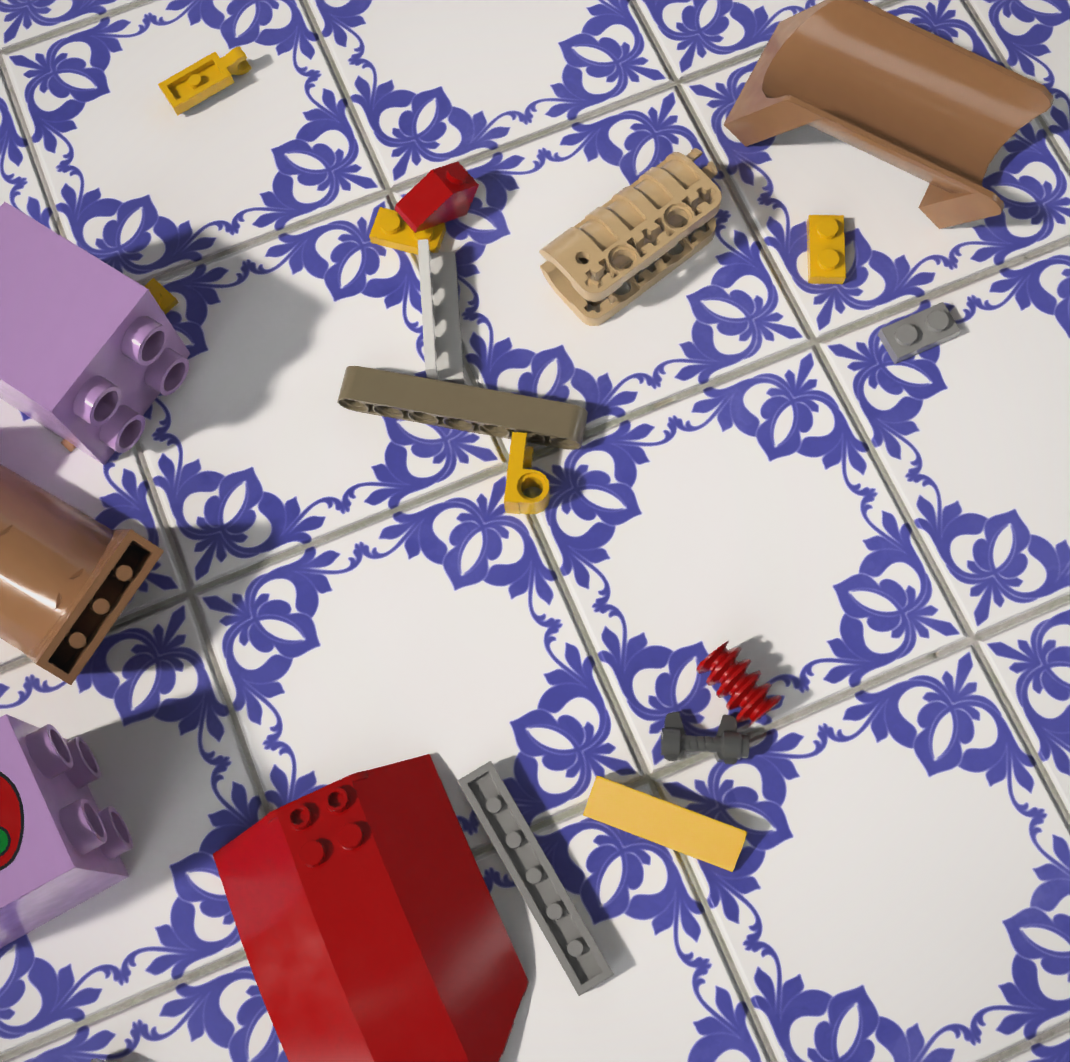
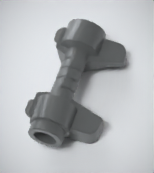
M672 712L666 715L664 728L661 731V755H664V758L668 761H677L683 758L685 751H707L714 753L717 762L735 764L740 758H748L749 735L737 732V720L733 716L726 714L722 716L716 737L686 735L680 713Z

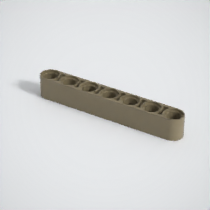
M361 366L346 367L337 401L343 408L356 412L511 439L512 432L527 433L528 443L567 450L581 448L588 416L585 408L570 403Z

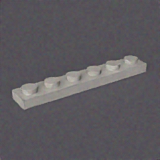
M492 761L457 780L578 996L613 976L614 973Z

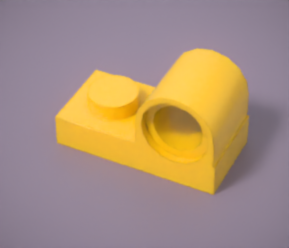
M512 432L504 495L505 513L538 514L547 508L550 501V487L546 475L537 470L525 469L532 468L534 446H528L527 433ZM529 487H537L542 491L535 498H529L523 494L524 490Z

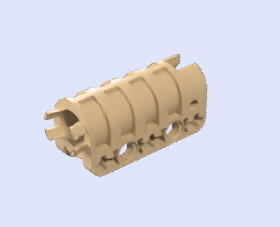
M694 148L686 156L680 152H672L656 167L650 168L630 186L616 193L607 203L597 207L577 225L570 227L539 250V253L547 260L540 265V269L547 282L583 323L589 326L603 324L713 240L716 229L714 216L719 212L722 194L718 186L711 180L718 174L714 163L711 161L702 169L694 163L702 155L703 152ZM703 225L706 226V232H705V233H704V231H702L701 229H700V230H697L695 233H693V231H694L695 229H698V228L702 227ZM678 243L682 245L683 251L676 255L668 253ZM654 263L653 272L648 269L644 270ZM624 282L631 288L624 295L614 293ZM588 304L592 306L600 304V312L597 313L595 310L587 312Z

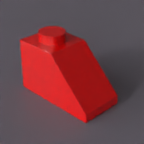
M457 161L432 169L396 204L394 209L409 227L417 233L467 215L479 184Z

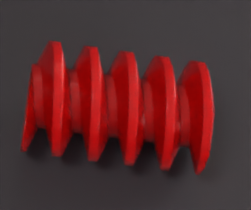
M727 641L701 661L696 671L699 674L711 671L706 680L708 686L721 683L716 696L723 698L731 695L726 708L733 710L740 707L741 710L736 720L738 723L751 720L749 724L751 726L774 708L782 697L780 695L770 698L766 696L772 686L770 682L758 686L756 682L762 674L761 671L758 670L748 674L746 670L752 662L751 659L748 658L738 662L736 658L742 648L738 646L728 650L726 646L729 641Z

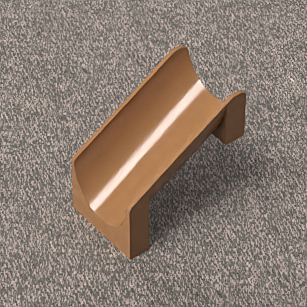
M824 0L778 23L723 125L745 147L806 124L930 183L918 208L939 229L1001 215L1005 206L1004 202L994 192L982 187V181L987 168L1000 148L1020 128L1040 114L1048 111L1053 104L1054 98L1044 85L892 15L864 0Z
M0 464V638L22 651L36 665L72 685L164 550L132 529L112 530Z

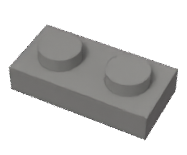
M941 302L881 328L878 337L894 364H897L956 338L961 330L944 302Z

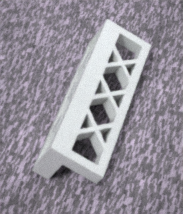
M428 239L418 240L426 375L429 379L465 384L455 251L431 253Z

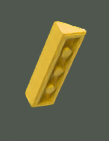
M596 775L583 813L585 817L733 872L748 833L745 830Z

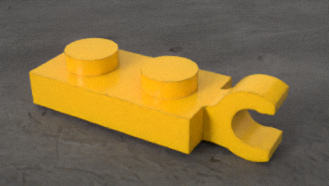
M239 46L219 58L216 52H213L159 83L158 86L178 116L235 83L232 75H244L252 68L246 60V54Z

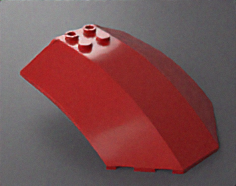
M430 754L348 775L269 812L253 826L213 853L247 959L289 1062L500 1061L512 1032L521 1000L525 996L529 985V980L497 911Z

